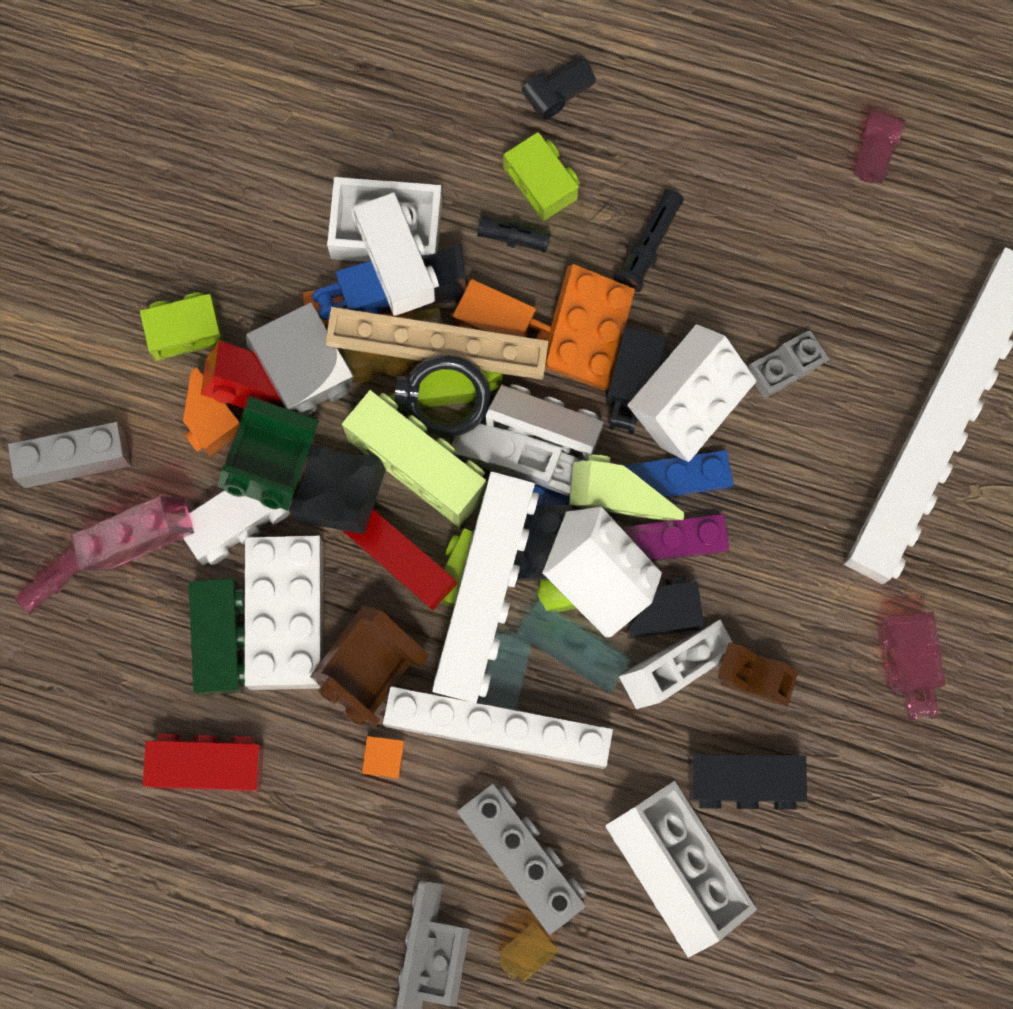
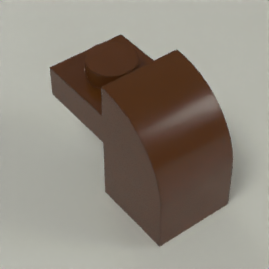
M728 643L726 652L722 655L719 662L718 679L722 681V686L735 692L788 707L798 671L785 662L757 656L742 645Z

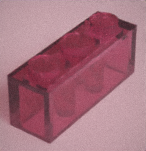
M158 496L70 536L80 570L107 571L194 534V529L185 498Z

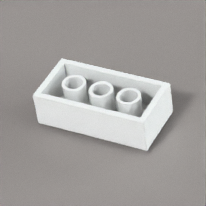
M320 536L245 537V686L250 690L318 689L320 686L310 678V675L324 658V543Z

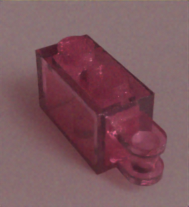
M934 612L888 617L882 621L883 627H879L878 632L880 646L887 651L888 664L884 665L886 684L892 686L893 694L904 693L907 715L910 721H916L918 716L928 715L930 719L937 718L938 706L935 689L946 685ZM924 691L925 701L916 702L915 692Z

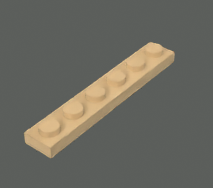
M331 307L325 342L326 346L419 361H424L438 355H454L469 360L483 371L542 380L549 341Z

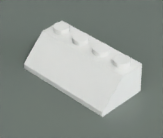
M675 781L606 825L614 842L623 853L634 874L640 880L688 958L719 942L757 910Z

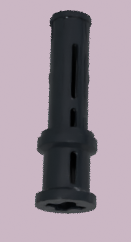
M665 189L663 191V195L652 216L649 218L638 242L628 247L626 252L628 255L621 270H617L613 275L615 281L634 288L635 292H641L644 286L642 281L646 273L657 262L656 251L679 207L684 202L683 196L674 190Z

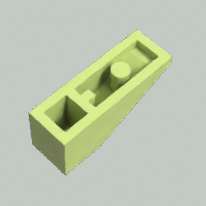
M588 455V461L573 463L569 505L585 509L602 507L606 512L663 521L683 520V511L625 466L611 464V457Z

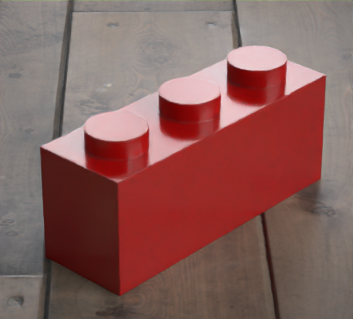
M157 734V741L146 740L143 787L261 792L264 747L254 744V737L234 736L231 743H217V736L194 735V742H179L180 735Z

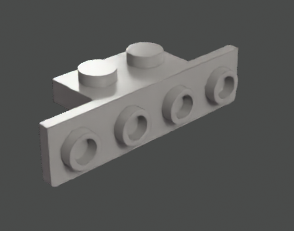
M419 881L418 889L414 893L412 900L414 909L412 923L406 935L407 951L404 966L399 974L400 990L398 1002L394 1009H422L423 1001L446 1006H457L470 929L437 922L443 884Z

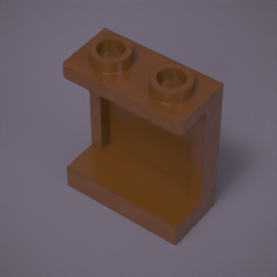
M363 605L310 675V678L320 686L317 692L333 704H336L338 701L345 707L343 714L359 726L363 722L377 726L381 720L374 713L389 694L390 687H394L410 664L422 667L430 654L380 609Z

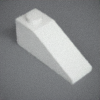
M717 620L647 658L620 675L619 678L636 709L661 703L717 666L722 655L726 652L728 643L733 642L722 621Z

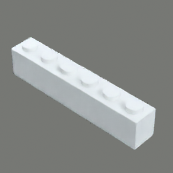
M490 472L432 692L477 703L478 696H486L491 675L484 673L488 659L495 661L500 638L494 636L497 624H505L510 602L504 601L507 587L514 588L520 566L514 565L517 550L524 552L529 530L524 529L523 526L526 515H534L539 494L533 492L535 483L495 472Z
M390 687L383 721L384 726L388 728L601 769L607 766L613 729L395 687Z

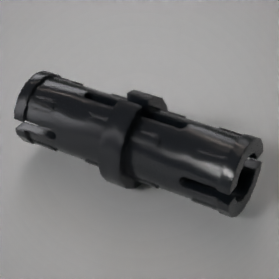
M482 215L477 237L508 243L507 247L511 248L520 246L546 253L551 231L522 225L521 221L515 219L513 222Z

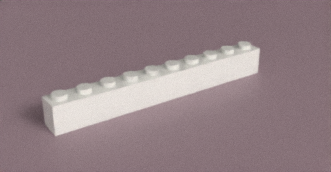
M1005 247L995 259L844 563L845 566L882 585L889 581L891 577L897 579L906 563V559L902 558V555L907 545L913 547L922 531V528L917 524L922 514L928 515L934 507L938 496L934 495L933 492L938 482L943 484L946 481L953 467V464L948 461L953 451L959 453L968 437V433L964 432V429L969 420L975 421L983 407L984 402L980 401L979 398L984 389L989 391L999 374L994 368L999 358L1004 360L1013 346V340L1009 339L1013 331L1012 250Z

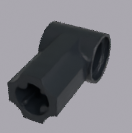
M578 56L549 75L547 73L536 75L524 85L522 93L541 120H547L558 114L565 107L568 100L593 86L596 78L588 62Z

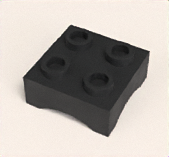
M311 445L307 455V464L298 492L293 497L288 511L300 523L365 534L386 468L378 456L345 454L321 446Z

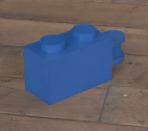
M371 261L337 271L336 284L318 289L312 294L313 300L319 303L320 310L318 314L322 320L329 319L331 307L374 314H383L391 311ZM342 296L343 301L334 304L333 298Z

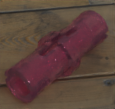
M69 548L47 570L42 568L37 573L39 577L21 593L16 595L14 599L28 614H32L54 592L56 594L63 590L61 586L82 567H85L86 564Z

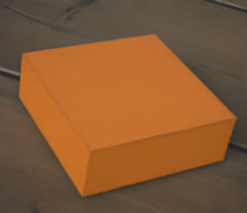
M367 736L362 774L400 779L405 741Z

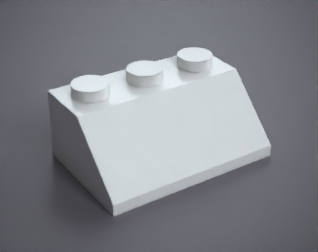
M501 385L486 414L487 426L518 433L560 447L563 453L584 461H588V455H593L604 424L603 421L598 420L597 414L585 409H578V412L564 408L565 404L552 397H544V400L530 395L531 392L528 389L518 385H511L510 388Z
M602 507L566 512L543 570V574L605 637L613 636L652 603L662 572Z

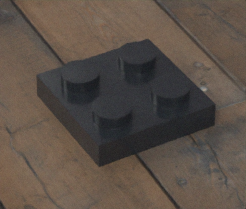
M573 505L536 506L534 515H526L523 528L529 530V535L524 552L517 550L514 565L520 566L516 581H550L543 574L546 562L566 512L579 510L578 507Z

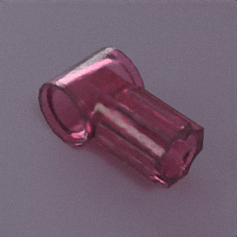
M871 109L862 133L861 140L864 141L854 171V175L859 177L861 181L871 184L883 182L893 149H896L900 140L905 119Z

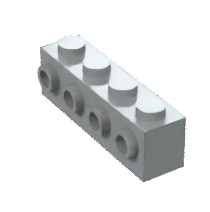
M492 784L459 809L457 813L547 933L551 935L586 907L581 901L586 894L573 877L566 881L558 868L563 863L549 846L545 850L541 848L535 840L540 833L526 816L522 820L519 819L512 809L517 803L504 786L498 790Z

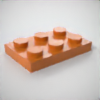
M575 264L568 266L547 340L549 342L545 369L600 390L609 389L635 289Z

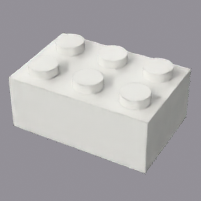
M334 177L327 242L331 259L371 261L355 223L353 207L391 193H395L399 205L405 203L412 219V224L408 225L412 236L419 235L425 250V255L421 256V258L437 253L443 201L441 185Z
M696 324L631 400L628 407L661 449L689 462L757 381L725 335Z

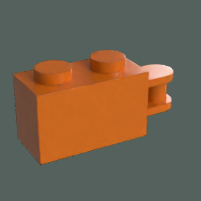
M473 279L470 280L453 314V326L528 338L529 331L532 330L538 333L536 339L545 341L548 340L551 329L550 326L535 320L536 308Z

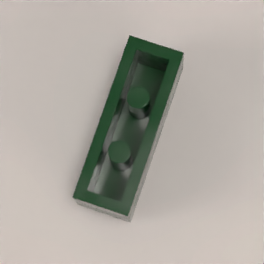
M233 578L189 582L193 693L198 696L243 693L245 661H242L241 647H245V624L240 625V610H245L244 588H238V583Z

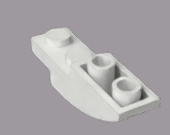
M479 424L472 431L464 435L455 437L451 445L456 450L454 456L466 462L470 460L477 466L514 478L518 477L569 497L573 463L584 461L563 453L560 447L483 424Z

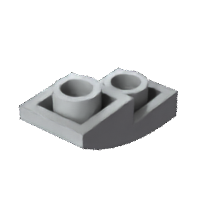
M811 330L782 344L778 350L756 360L747 368L756 379L755 386L765 399L825 364L829 358Z

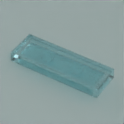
M539 601L517 632V634L608 693L612 692L620 679L619 676L624 673L631 662L556 612L546 611L544 605Z

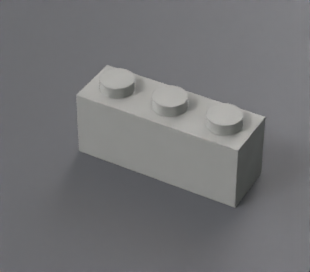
M117 422L8 444L13 479L24 488L131 467L126 432Z

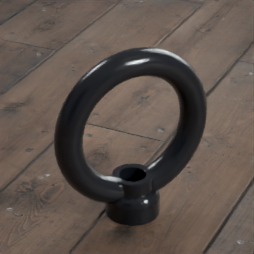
M438 355L419 363L409 376L398 374L394 402L404 405L409 416H414L427 427V433L438 437H457L472 431L482 422L490 406L491 392L486 377L475 364L459 356ZM439 370H454L465 375L472 382L476 391V402L471 413L462 420L452 423H442L428 417L418 403L419 387L425 377Z

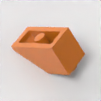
M196 367L190 374L183 422L190 431L185 433L184 436L197 452L203 448L211 457L234 440L240 423L225 403H220L213 398L201 395L203 375Z

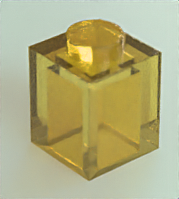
M533 920L499 950L503 958L498 963L512 980L519 976L524 983L559 951Z

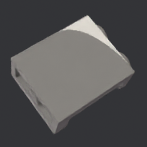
M312 303L246 334L248 350L255 353L285 409L305 416L314 412L317 409V404L327 399L333 402L347 395L353 381V374L338 348L326 346L327 329Z

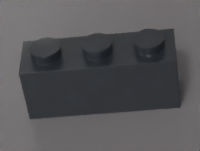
M692 754L689 756V801H699V809H722L721 802H736V809H759V802H774V810H797V803L807 802L806 756Z

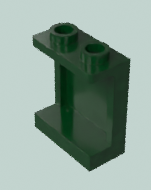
M249 396L225 465L221 469L217 487L223 488L227 493L236 497L246 496L258 500L268 508H281L288 511L319 420Z

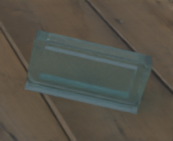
M496 633L495 637L500 638V644L495 661H489L487 674L491 675L486 696H481L480 704L516 711L532 641Z

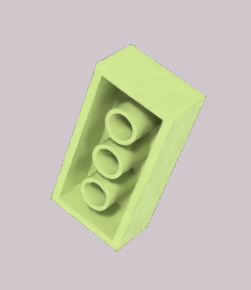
M370 390L342 423L347 440L364 454L378 456L389 474L460 528L483 500L486 489V480L483 478L485 475L484 471L470 460L466 463L454 456L456 450L442 438H438L437 441L432 439L425 433L427 427L417 418L410 415L407 419L396 411L399 406L386 394L381 393L378 397Z

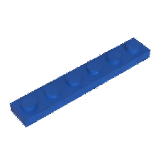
M727 450L697 454L689 462L677 457L625 465L626 468L665 498L732 488L733 486ZM537 484L534 485L533 492L539 494L536 506L569 505V496Z

